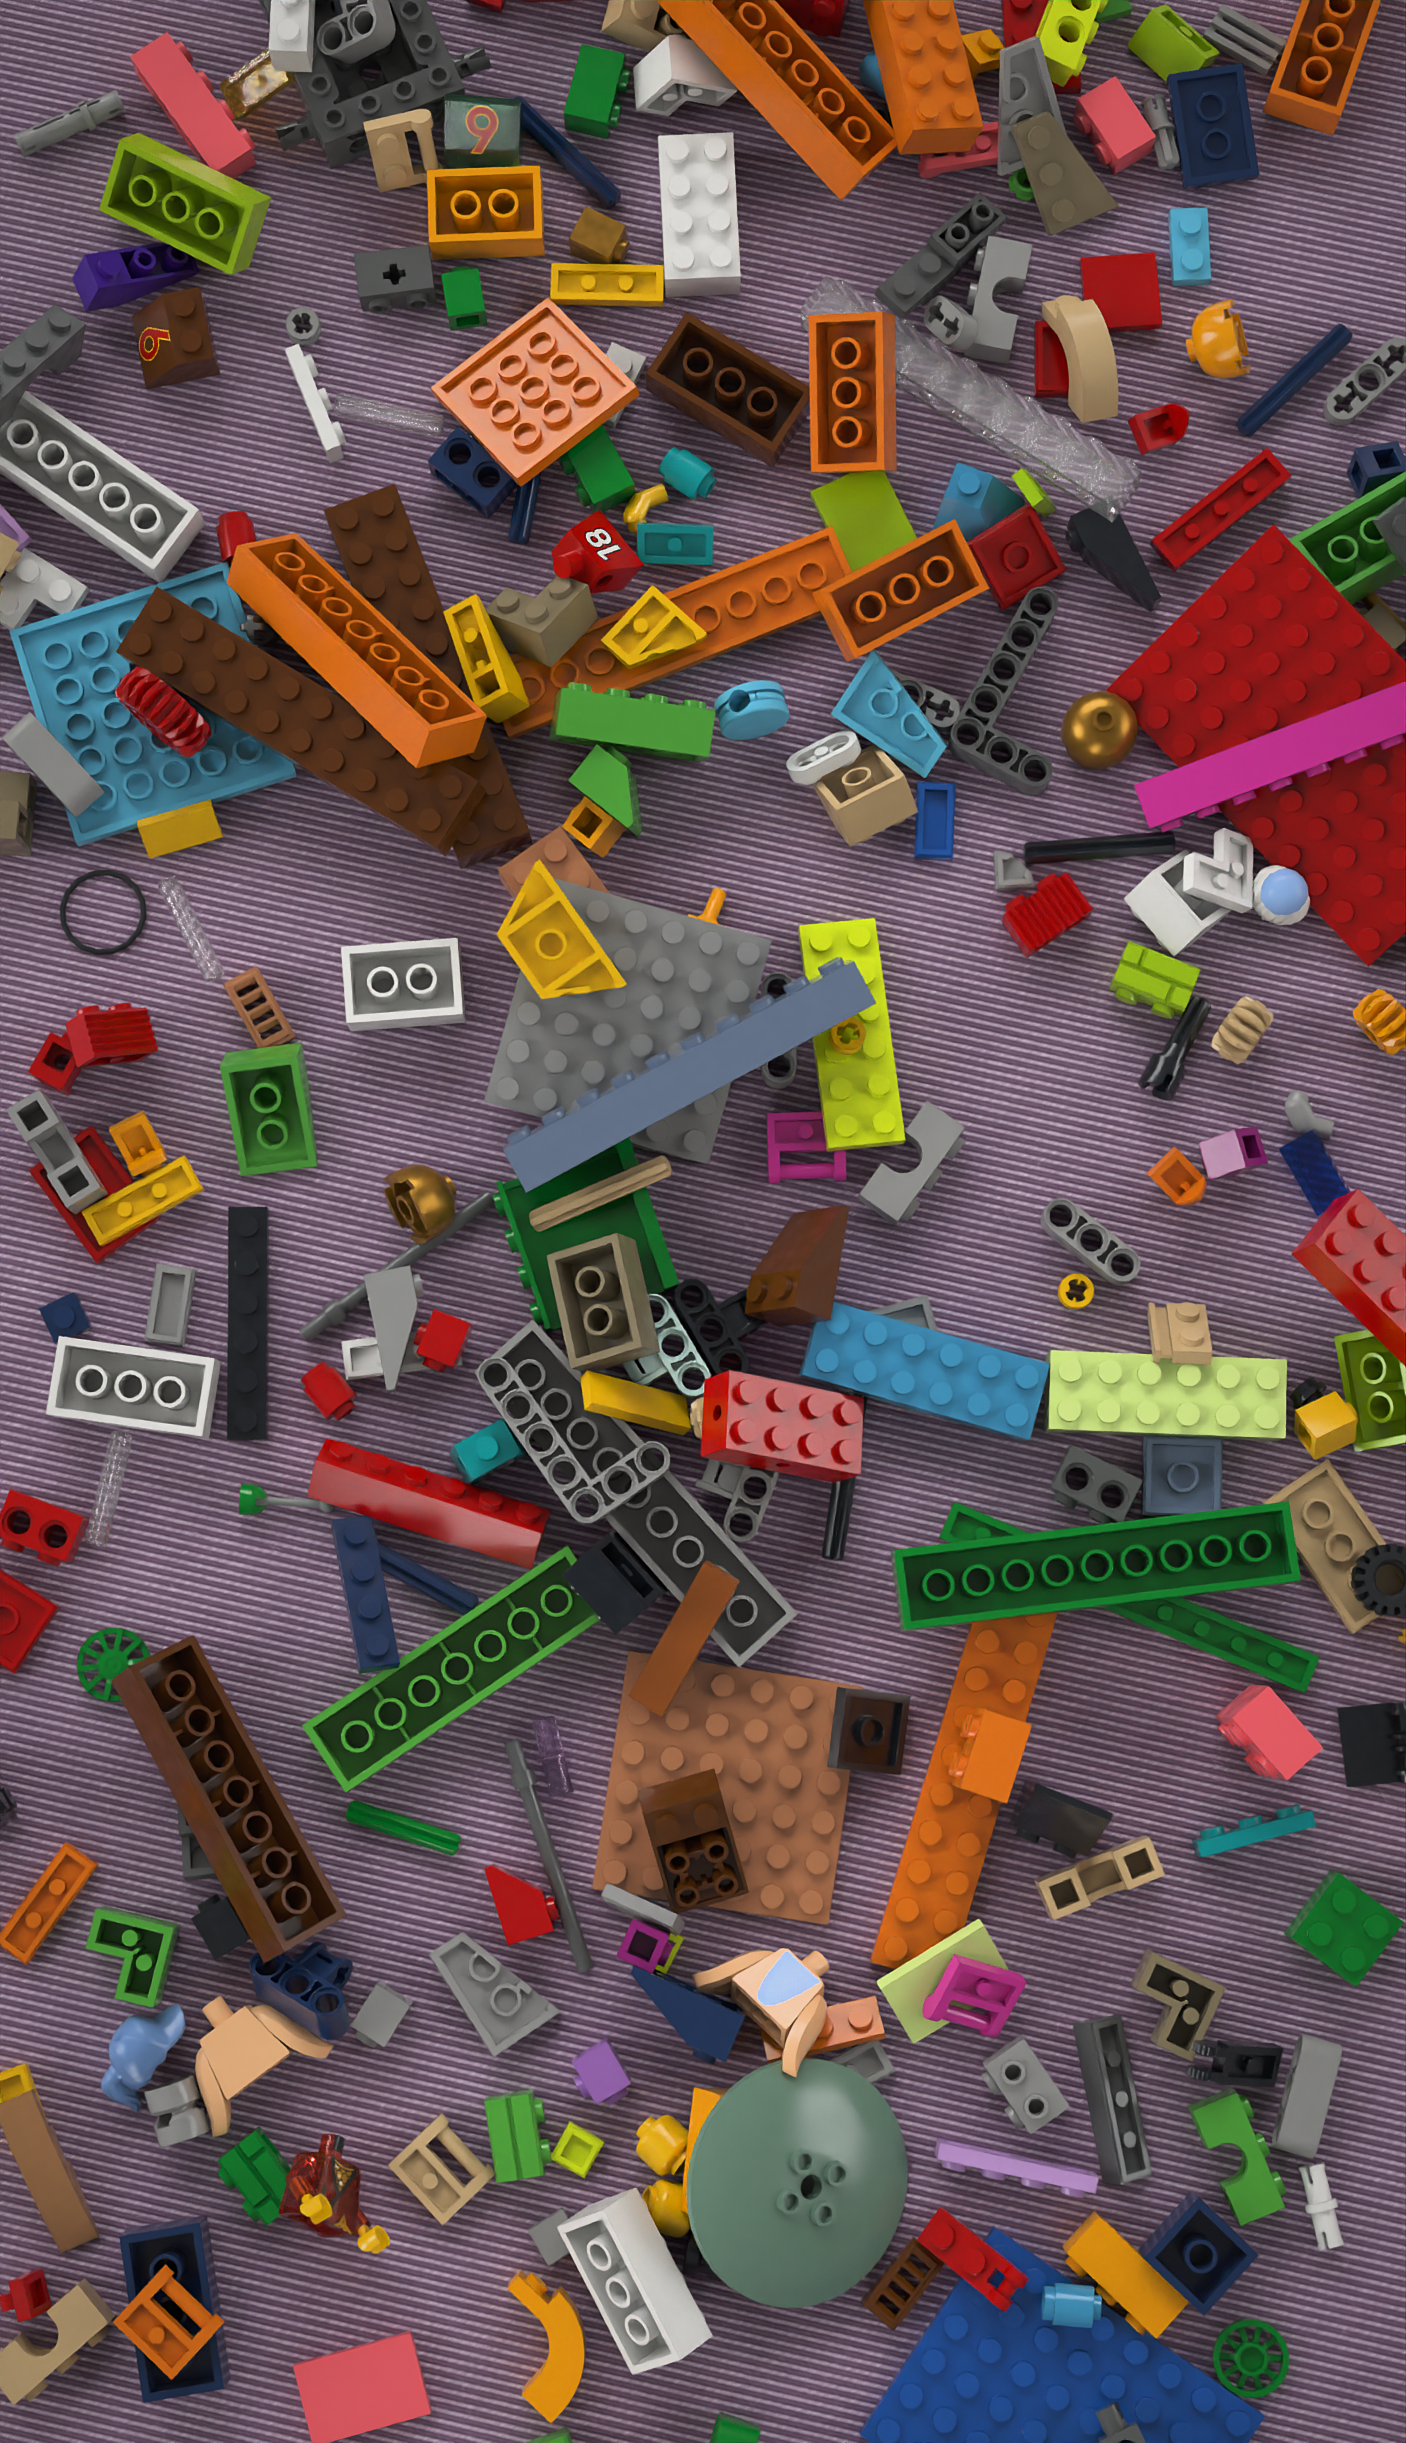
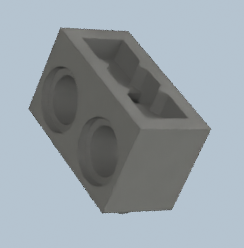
M1071 1445L1067 1448L1048 1490L1056 1493L1053 1498L1056 1502L1071 1509H1075L1078 1504L1091 1511L1088 1516L1090 1519L1100 1524H1109L1124 1521L1143 1480ZM1070 1469H1078L1085 1476V1485L1079 1491L1072 1490L1066 1484L1065 1477ZM1107 1486L1116 1488L1120 1493L1121 1501L1116 1508L1106 1507L1101 1500V1492Z

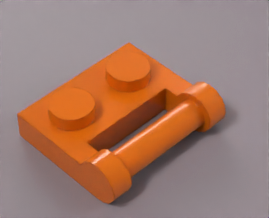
M165 2264L112 2323L172 2380L225 2321L217 2313L214 2315L209 2313L172 2277L174 2272ZM159 2289L201 2327V2330L194 2337L153 2298Z

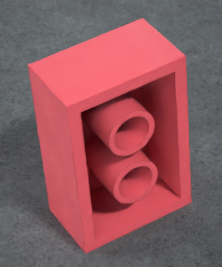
M1249 1685L1215 1716L1221 1723L1217 1730L1232 1746L1236 1744L1245 1750L1248 1755L1243 1759L1258 1776L1263 1775L1265 1778L1288 1780L1323 1749L1321 1744L1269 1686Z

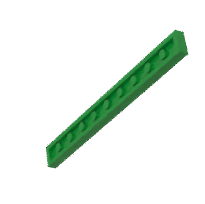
M954 1501L938 1539L954 1543L1027 1534V1532ZM1182 1598L1100 1607L1302 1694L1306 1693L1320 1658Z

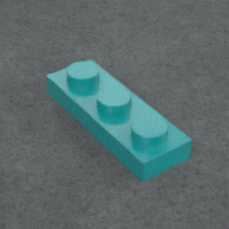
M1299 1804L1277 1809L1278 1817L1262 1820L1261 1815L1238 1820V1828L1224 1831L1223 1825L1203 1829L1200 1831L1201 1838L1191 1840L1195 1855L1203 1858L1316 1827L1313 1812L1308 1809L1301 1810Z

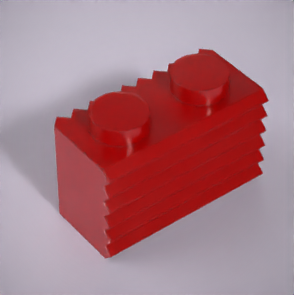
M1067 872L1059 877L1055 873L1050 874L1036 885L1038 889L1036 893L1028 898L1021 894L1004 907L1007 912L1003 914L1001 922L1026 958L1088 918L1093 911V908Z
M120 1003L108 1008V1011H100L99 1006L93 1005L77 1010V1016L65 1023L77 1068L139 1062L158 1051L159 1046L156 1045L157 1039L154 1037L153 1024L150 1023L151 1017L148 1015L146 1007L132 1008L131 1003Z

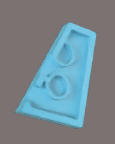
M873 649L831 712V715L926 778L948 745L876 650Z

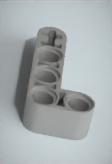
M340 0L343 13L321 25L316 37L317 46L321 52L343 63H355L386 47L393 40L396 28L389 1Z

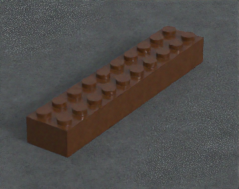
M389 485L323 510L351 586L473 701L443 613V606L396 485ZM486 720L474 753L445 760L479 781L486 790V793L452 845L460 869L532 843L529 828Z
M159 587L155 588L116 651L129 664L134 667L138 666L148 669L159 679L165 681L178 694L445 857L486 793L485 788L479 781L446 761L415 768L349 702Z

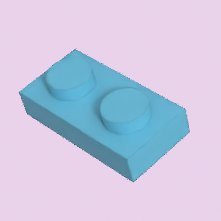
M1208 208L1170 209L1168 222L1172 286L1209 285L1211 281Z

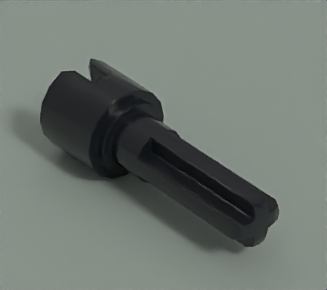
M1198 996L1190 998L1163 1052L1151 1056L1138 1081V1085L1142 1089L1147 1088L1150 1084L1155 1085L1152 1090L1154 1097L1165 1101H1171L1174 1098L1186 1075L1183 1062L1211 1010L1209 1001Z

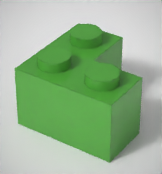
M108 1906L96 1908L85 1949L124 1958L115 1999L151 2008L161 2003L181 1924Z

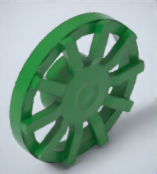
M116 1627L102 1629L91 1635L80 1648L77 1657V1674L84 1689L93 1697L106 1702H120L122 1700L119 1695L110 1696L113 1684L111 1680L129 1666L151 1656L146 1643L136 1633ZM116 1634L114 1649L109 1648L104 1637L105 1635ZM123 1635L134 1641L124 1651L120 1650ZM97 1639L104 1651L102 1654L89 1648ZM139 1646L143 1653V1658L130 1660L129 1654ZM86 1653L98 1659V1664L84 1665ZM98 1670L99 1674L92 1681L88 1682L84 1671ZM103 1678L107 1679L104 1694L93 1688Z
M1246 2318L1232 2322L1218 2334L1213 2347L1212 2360L1214 2370L1222 2384L1236 2395L1246 2398L1266 2396L1281 2385L1288 2372L1289 2352L1287 2345L1280 2333L1273 2326L1262 2320ZM1256 2326L1252 2340H1248L1244 2327ZM1237 2329L1242 2340L1240 2344L1229 2337ZM1265 2329L1273 2336L1260 2345L1259 2339L1262 2330ZM1224 2341L1235 2349L1234 2353L1220 2352ZM1278 2342L1281 2354H1267L1266 2350ZM1220 2359L1234 2360L1235 2364L1222 2372ZM1268 2361H1281L1278 2374L1267 2367ZM1240 2370L1241 2374L1237 2386H1235L1227 2377ZM1263 2372L1273 2379L1264 2387H1262L1259 2375ZM1247 2376L1253 2377L1256 2390L1243 2389Z

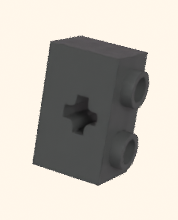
M429 245L354 254L358 293L363 312L370 311L374 314L389 312L392 308L403 306L411 309H420L428 306L429 303L437 302ZM393 279H399V284L392 285Z

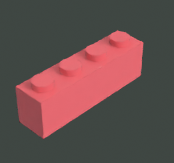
M166 32L130 56L136 74L200 163L233 179L256 165L252 153L256 146L252 138L244 128L238 131L232 122L235 117L231 109L223 99L217 102L211 93L214 88L210 80L202 70L196 73L190 64L193 61L192 56L181 41L175 43L168 32Z

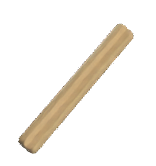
M659 1155L530 1211V1223L537 1232H541L668 1178L672 1174L670 1162L665 1155Z

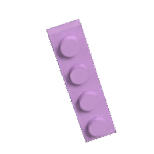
M937 2137L934 2154L938 2160H943L942 2167L960 2172H965L966 2166L982 2169V2176L996 2180H1005L1006 2174L1021 2177V2184L1037 2189H1044L1045 2183L1061 2186V2193L1079 2198H1084L1085 2192L1096 2194L1099 2177L1093 2171Z

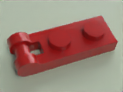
M943 2207L937 2210L917 2239L919 2243L1004 2312L1013 2303L1011 2297L1018 2287L1023 2289L1030 2279L1023 2271ZM999 2270L1004 2274L1005 2278L997 2288L991 2283V2280Z

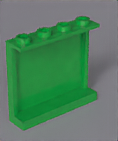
M629 1137L527 1193L519 1179L502 1183V1181L496 1182L499 1192L492 1194L499 1217L507 1214L512 1229L505 1231L512 1253L520 1252L524 1265L517 1267L524 1290L532 1287L536 1302L529 1304L535 1322L538 1326L544 1324L547 1333L561 1329L562 1326L546 1255L619 1233L636 1240L647 1294L661 1295L677 1289L679 1285L646 1187L541 1232H537L530 1223L529 1213L531 1210L638 1165Z

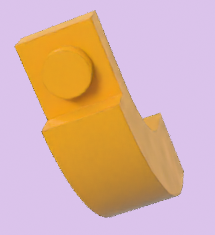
M520 2269L509 2281L507 2289L541 2321L549 2339L548 2357L541 2368L523 2386L521 2395L552 2423L569 2404L582 2376L586 2352L584 2326L574 2301L561 2285L549 2297L545 2293L548 2287L536 2274L530 2272L527 2276Z

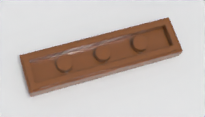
M708 1560L703 1563L628 1695L630 1698L661 1717L666 1714L740 1584V1580Z

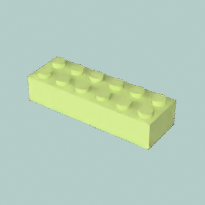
M1050 1350L1046 1354V1363L1050 1364L1045 1382L1044 1432L1280 1441L1286 1438L1287 1359L1212 1357L1211 1365L1171 1363L1169 1358H1160L1159 1363H1153L1152 1354Z

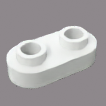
M839 731L794 753L787 760L786 767L793 782L804 785L814 784L822 776L838 768L851 765L859 756L861 747L854 732Z

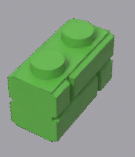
M533 2089L486 2097L484 2105L496 2183L545 2175V2164L552 2163L549 2139L541 2140L539 2123L546 2122L542 2098L535 2099Z

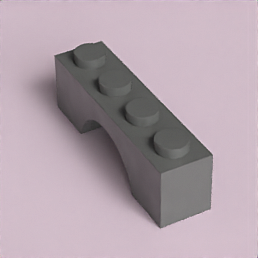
M56 304L0 351V428L13 417L20 399L38 375L49 369L59 376L81 356L86 324Z

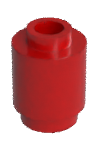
M232 511L218 517L219 525L216 526V533L222 563L228 562L230 567L237 545L257 541L253 521L248 519V514L244 511Z
M325 1361L321 1362L302 1377L301 1382L305 1386L303 1391L326 1420L335 1417L337 1421H340L356 1408L353 1401L357 1398V1394L334 1366L329 1367Z

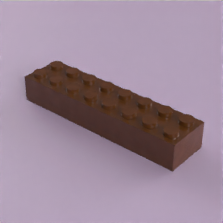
M194 1634L129 1666L111 1681L263 1962L265 1963L347 1916Z

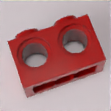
M10 1489L0 1513V1537L3 1538L0 1545L23 1553L25 1546L39 1551L38 1560L57 1567L60 1566L61 1561L73 1563L90 1519ZM26 1512L30 1517V1527L26 1532L18 1534L13 1527L14 1518L17 1514ZM62 1526L67 1532V1540L63 1546L55 1548L50 1543L49 1536L55 1527Z

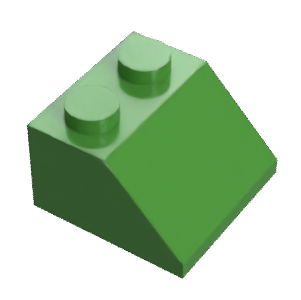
M596 744L568 781L638 837L642 832L637 778L629 770L633 764L613 746L610 745L605 751Z

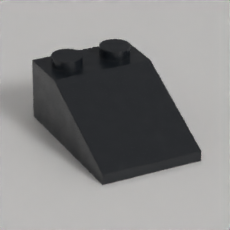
M1025 1779L1009 1825L1018 1828L1015 1836L1038 1844L1040 1837L1055 1843L1053 1851L1075 1859L1077 1852L1088 1855L1110 1823L1113 1813Z

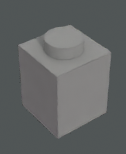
M379 1981L350 2025L357 2030L355 2037L372 2048H375L377 2044L385 2047L413 2001Z

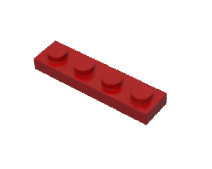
M1266 448L1151 540L1150 546L1173 572H1176L1286 484L1292 475L1274 454Z

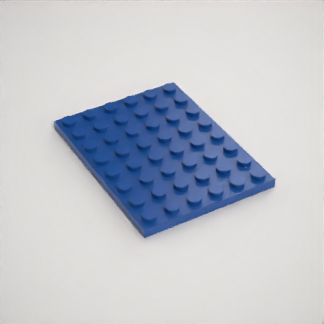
M993 2226L984 2241L1023 2271L1030 2279L1023 2289L1018 2287L1011 2297L1013 2303L1004 2312L960 2276L859 2431L860 2436L870 2443H1100L1098 2438L1105 2435L1095 2412L1117 2402L1126 2422L1135 2421L1146 2443H1248L1265 2416L1255 2407L1147 2332L1142 2336L1125 2320L1123 2315L1102 2302L1100 2321L1093 2320L1092 2328L1052 2325L1050 2320H1042L1043 2287H1053L1054 2283H1077ZM998 2270L991 2283L998 2288L1005 2278L1004 2274ZM1123 2440L1120 2443H1130V2441Z

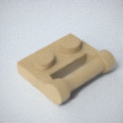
M417 109L363 122L380 193L420 183L427 184V170L443 169L442 164L437 160L431 132L433 119L429 110ZM411 130L417 134L423 164L414 166L411 163L405 132Z
M441 2113L388 2166L443 2226L495 2175V2171L489 2164L486 2166L482 2164L448 2126L450 2121ZM435 2136L473 2177L466 2185L456 2177L427 2145Z

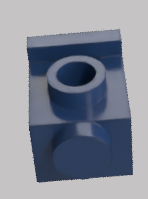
M1398 441L1355 448L1346 473L1357 498H1361L1406 471V455L1403 454Z

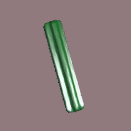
M356 1800L350 1802L346 1812V1820L450 1856L457 1853L461 1842V1837L458 1834Z

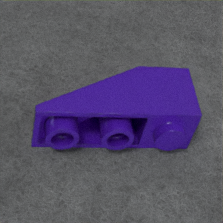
M165 242L86 254L82 258L72 280L86 312L124 305L195 276L200 271L193 256Z

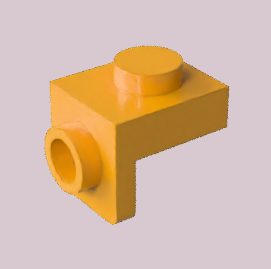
M991 28L961 35L972 81L975 80L978 73L1000 68V50L1005 47Z
M144 1110L109 1127V1132L124 1157L132 1177L140 1173L142 1176H147L163 1166L162 1162L167 1160L165 1149Z

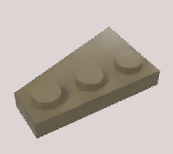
M1044 111L1011 126L1047 235L1052 236L1119 207L1050 112Z

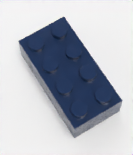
M207 2215L128 2228L119 2236L129 2304L166 2264L174 2272L172 2277L212 2315L217 2313L222 2318ZM161 2289L156 2292L153 2298L194 2337L201 2330V2327ZM223 2324L172 2380L135 2345L143 2403L221 2390L226 2387L231 2379Z

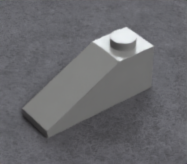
M410 1265L364 1275L387 1393L396 1391L418 1310L417 1298L424 1297L420 1274L412 1275Z

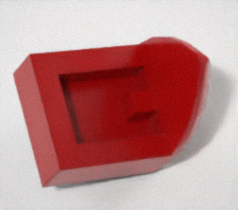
M1170 403L1134 415L1127 420L1141 455L1174 445L1186 434L1189 425V411L1179 404Z

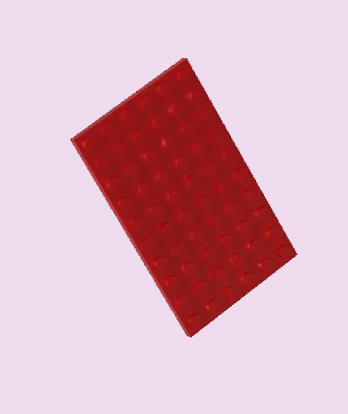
M1273 524L1106 691L1115 693L1128 702L1135 712L1137 724L1180 768L1405 682L1406 661ZM1406 733L1403 734L1405 742L1382 750L1379 743L1366 748L1368 756L1345 764L1342 757L1328 762L1330 770L1308 778L1305 771L1291 776L1293 784L1271 792L1269 785L1254 790L1256 798L1234 805L1233 800L1230 799L1218 804L1220 811L1244 836L1250 838L1253 846L1271 865L1284 866L1296 871L1304 878L1308 886L1310 906L1368 967L1406 933Z

